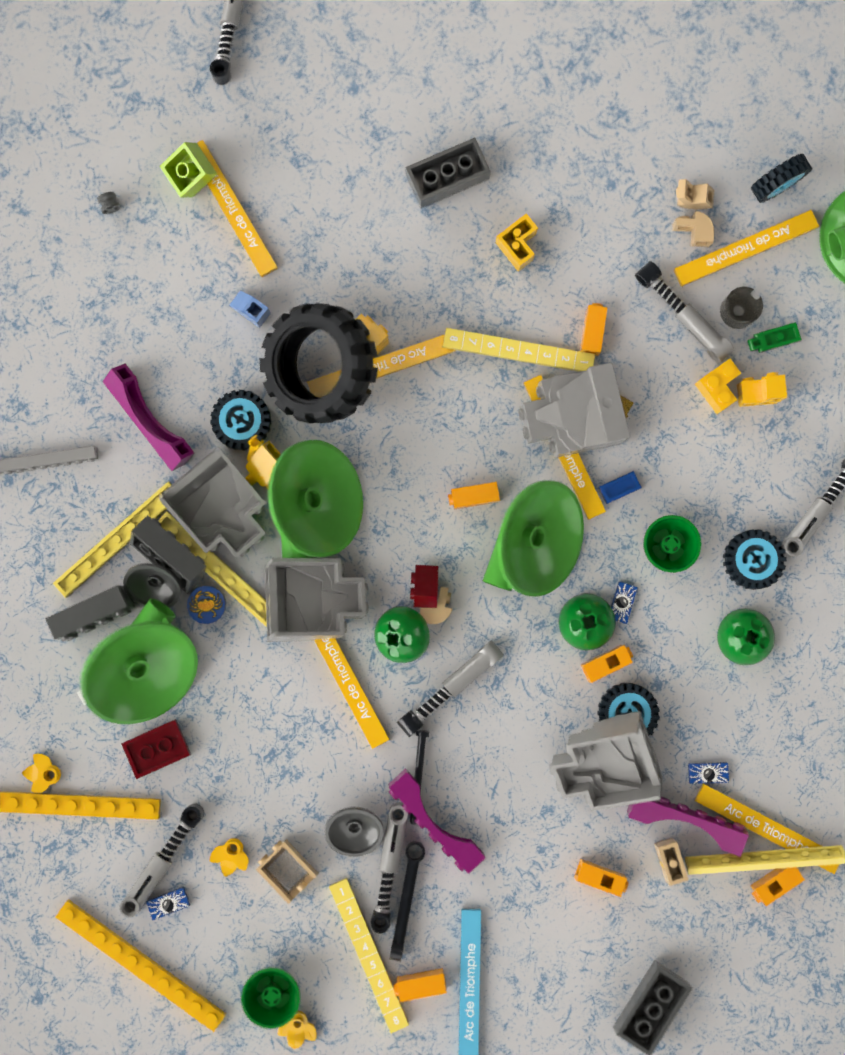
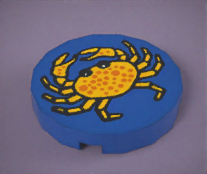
M212 586L196 588L191 592L187 601L189 615L193 620L202 624L218 621L226 609L224 595Z

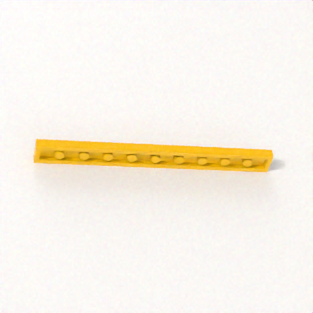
M0 791V812L160 819L161 799Z
M68 899L55 916V918L212 1032L216 1030L225 1017L226 1013L71 900Z

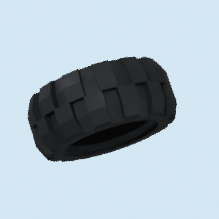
M305 303L293 307L289 311L290 314L283 313L272 325L275 329L274 332L267 333L262 344V348L266 350L264 358H260V372L266 375L267 381L263 382V385L268 395L277 398L276 406L286 415H293L297 421L305 423H330L335 420H343L354 414L357 409L356 407L364 405L372 391L368 387L370 383L376 382L378 368L373 367V357L378 356L374 341H368L367 336L370 332L361 319H354L352 312L340 306ZM319 329L327 332L334 339L342 359L341 374L336 386L329 394L322 398L313 395L305 388L300 380L297 369V357L302 343L311 333Z

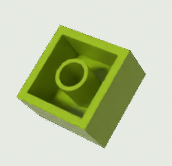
M184 142L159 166L180 198L194 197L217 175V172L198 144L192 142Z

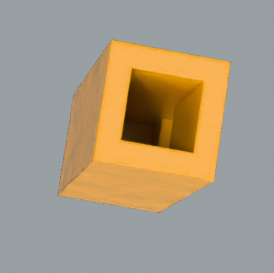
M592 303L586 309L580 352L595 354V356H599L601 353L607 307H603L602 304Z
M497 482L451 489V494H448L449 505H453L454 509L497 503L500 501Z
M619 645L581 664V667L588 682L593 683L633 663L631 659L633 654L629 647Z
M580 858L574 875L576 881L619 897L622 896V893L626 892L628 881L624 874Z
M797 867L776 868L750 885L753 889L751 894L757 903L761 902L768 906L805 881Z
M443 968L397 976V983L394 984L395 996H399L400 1002L446 994L447 989Z

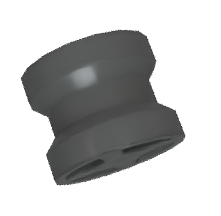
M105 192L97 197L98 203L102 206L101 211L103 214H112L120 209L119 203L115 200L116 194L114 192Z

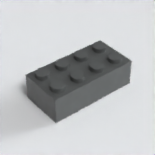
M472 138L406 167V177L420 208L489 180L491 172L476 138Z
M147 515L131 531L130 545L152 564H157L170 570L178 578L181 589L188 594L203 579L206 569L204 560L199 556H194L186 544L179 543L172 532L165 531L157 519L150 518Z
M117 585L45 618L54 640H62V642L66 640L71 641L79 637L78 633H88L95 630V625L97 624L105 625L114 621L113 617L115 616L123 617L130 614V609L134 608L135 605L133 600L126 594L124 587Z
M654 960L614 1024L613 1028L616 1035L646 1055H652L693 988L688 981Z

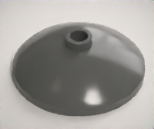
M142 563L135 565L126 572L123 579V587L126 594L131 600L143 607L153 598L170 608L178 602L181 596L182 589L178 578L170 570L157 564Z
M349 807L337 811L328 819L325 826V839L328 845L337 853L351 857L371 853L381 844L384 835L383 824L379 817L373 812L360 807Z

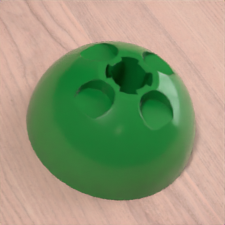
M667 515L658 518L648 527L644 535L643 548L647 559L654 567L664 572L676 573L688 569L696 562L701 551V537L697 528L688 519L677 515Z
M580 594L572 597L564 604L559 614L558 623L561 635L568 644L580 650L590 651L604 646L611 639L615 631L616 619L612 607L606 600L594 594Z
M397 606L387 610L380 616L375 626L374 639L378 650L384 657L396 663H409L419 659L425 653L429 645L430 633L428 625L420 613L409 607Z
M747 608L737 609L729 613L721 621L717 632V641L721 652L730 661L739 665H754L763 661L771 653L775 643V632L771 622L762 613Z
M267 967L258 970L248 978L242 989L241 1004L243 1011L252 1023L262 1028L275 1029L286 1025L294 1018L300 1005V990L296 980L290 973L281 968Z

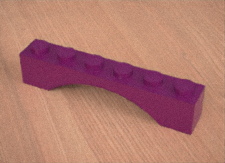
M127 364L112 368L102 381L168 468L174 471L184 466L195 452L184 438L168 431L152 415L142 397L137 377Z
M406 768L388 784L389 794L395 800L400 799L403 803L402 808L409 815L412 813L416 817V823L422 829L425 827L430 832L428 834L435 843L439 842L443 846L441 848L448 857L452 856L456 860L454 863L461 871L465 870L469 874L486 858L482 850L471 839L452 835L433 822L422 804L419 782Z
M660 797V800L630 804L627 809L628 818L645 824L662 820H680L691 823L710 834L723 851L740 857L749 837L745 826L740 823L734 822L732 824L726 822L720 816H715L714 818L702 810H691L685 804L671 803L665 797Z

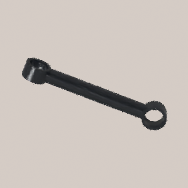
M413 841L406 847L408 862L389 957L390 960L400 962L404 949L419 862L425 856V848L418 841ZM412 845L421 847L422 855L419 858L413 859L409 856L408 850Z

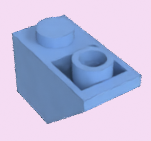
M241 290L229 305L259 328L271 314L267 306Z

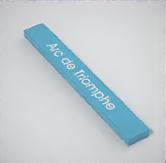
M461 909L458 1055H478L481 909Z

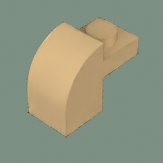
M687 179L679 180L678 187L676 188L677 205L679 207L696 210L713 208L714 189L709 184L692 185Z
M695 211L691 218L689 216H679L672 224V231L691 232V246L710 247L714 242L713 223L702 212Z
M440 588L437 608L420 609V615L425 619L426 623L438 624L450 616L452 608L445 607V603H450L451 593L448 592L449 588Z

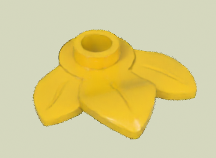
M40 753L33 755L34 764L22 772L25 778L33 782L31 792L34 793L46 791L50 785L57 783L61 778L60 769L52 765L51 759L48 756ZM50 771L54 772V778L49 776Z
M231 838L224 845L217 846L212 851L209 859L212 863L220 862L221 870L225 877L231 875L236 868L246 871L249 863L248 856L243 851V843L237 838ZM231 845H236L237 850H231Z
M297 1011L289 1023L278 1028V1035L287 1036L288 1045L293 1049L301 1047L304 1040L315 1041L317 1037L315 1026L308 1022L306 1014L302 1011Z

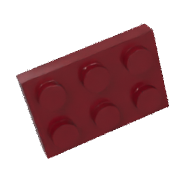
M176 719L121 743L136 779L191 755Z

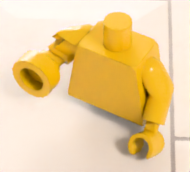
M254 435L249 440L248 463L245 466L249 474L245 479L251 486L258 482L260 486H265L268 490L273 467L281 453L270 440L266 443L263 440L260 442L257 439V435Z

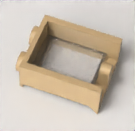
M286 839L283 843L279 841L272 848L274 852L269 857L266 854L257 862L260 866L256 870L289 904L319 872Z

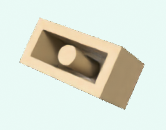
M670 838L654 843L667 884L672 886L688 881L677 841Z

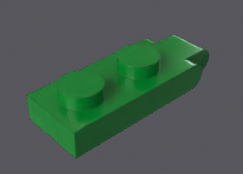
M794 322L754 334V338L747 340L751 352L758 350L759 353L800 342L802 339L797 323Z

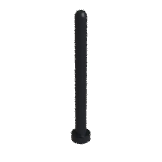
M418 730L416 732L418 746L414 778L419 782L420 793L426 737H429L430 733L425 730ZM411 813L410 823L416 825V817Z

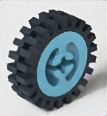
M803 153L784 161L781 165H777L769 173L764 174L762 178L758 179L751 186V190L759 203H763L795 185L803 177L807 176L813 168Z
M233 390L229 394L225 393L224 397L217 400L218 403L214 404V410L210 415L212 417L210 424L217 439L224 445L234 450L244 451L249 449V440L254 435H257V439L260 442L266 439L267 433L270 432L271 414L265 402L257 394H253L251 391ZM243 407V410H238L234 414L239 418L243 417L249 424L251 423L249 414H254V424L245 433H239V430L247 429V425L242 422L239 423L234 417H231L233 427L229 428L228 417L236 408Z
M759 529L737 534L728 542L729 545L725 547L726 553L723 554V558H725L723 566H726V574L730 575V580L735 581L736 585L743 586L745 589L756 590L771 586V584L778 581V578L783 575L782 570L786 568L784 562L787 561V557H784L783 553L786 552L785 549L781 548L782 543L780 541L777 542V537L771 536L770 532H763ZM749 546H755L760 549V551L755 550L749 552V554L745 555L744 559H742L744 551ZM754 556L757 557L756 563L752 562ZM766 561V566L760 573H752L749 571V568H759L760 565H764Z
M620 683V685H614L612 689H608L607 693L601 697L602 700L598 704L599 711H597L599 721L615 717L616 708L621 702H624V704L619 708V712L627 713L628 709L632 712H638L631 704L632 701H636L641 707V715L648 735L652 736L653 730L657 729V721H660L658 702L654 699L652 693L644 687L634 683Z

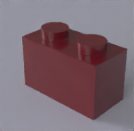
M415 565V572H411V584H415V586L410 588V599H414V607L437 608L439 566Z

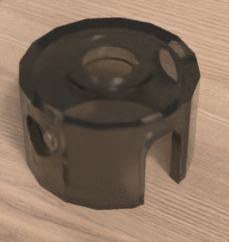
M745 286L738 287L724 298L720 306V314L726 325L735 329H743L753 324L759 318L763 310V301L761 296L756 300L750 294L754 289ZM735 306L743 308L744 312L741 316L735 315L733 311Z

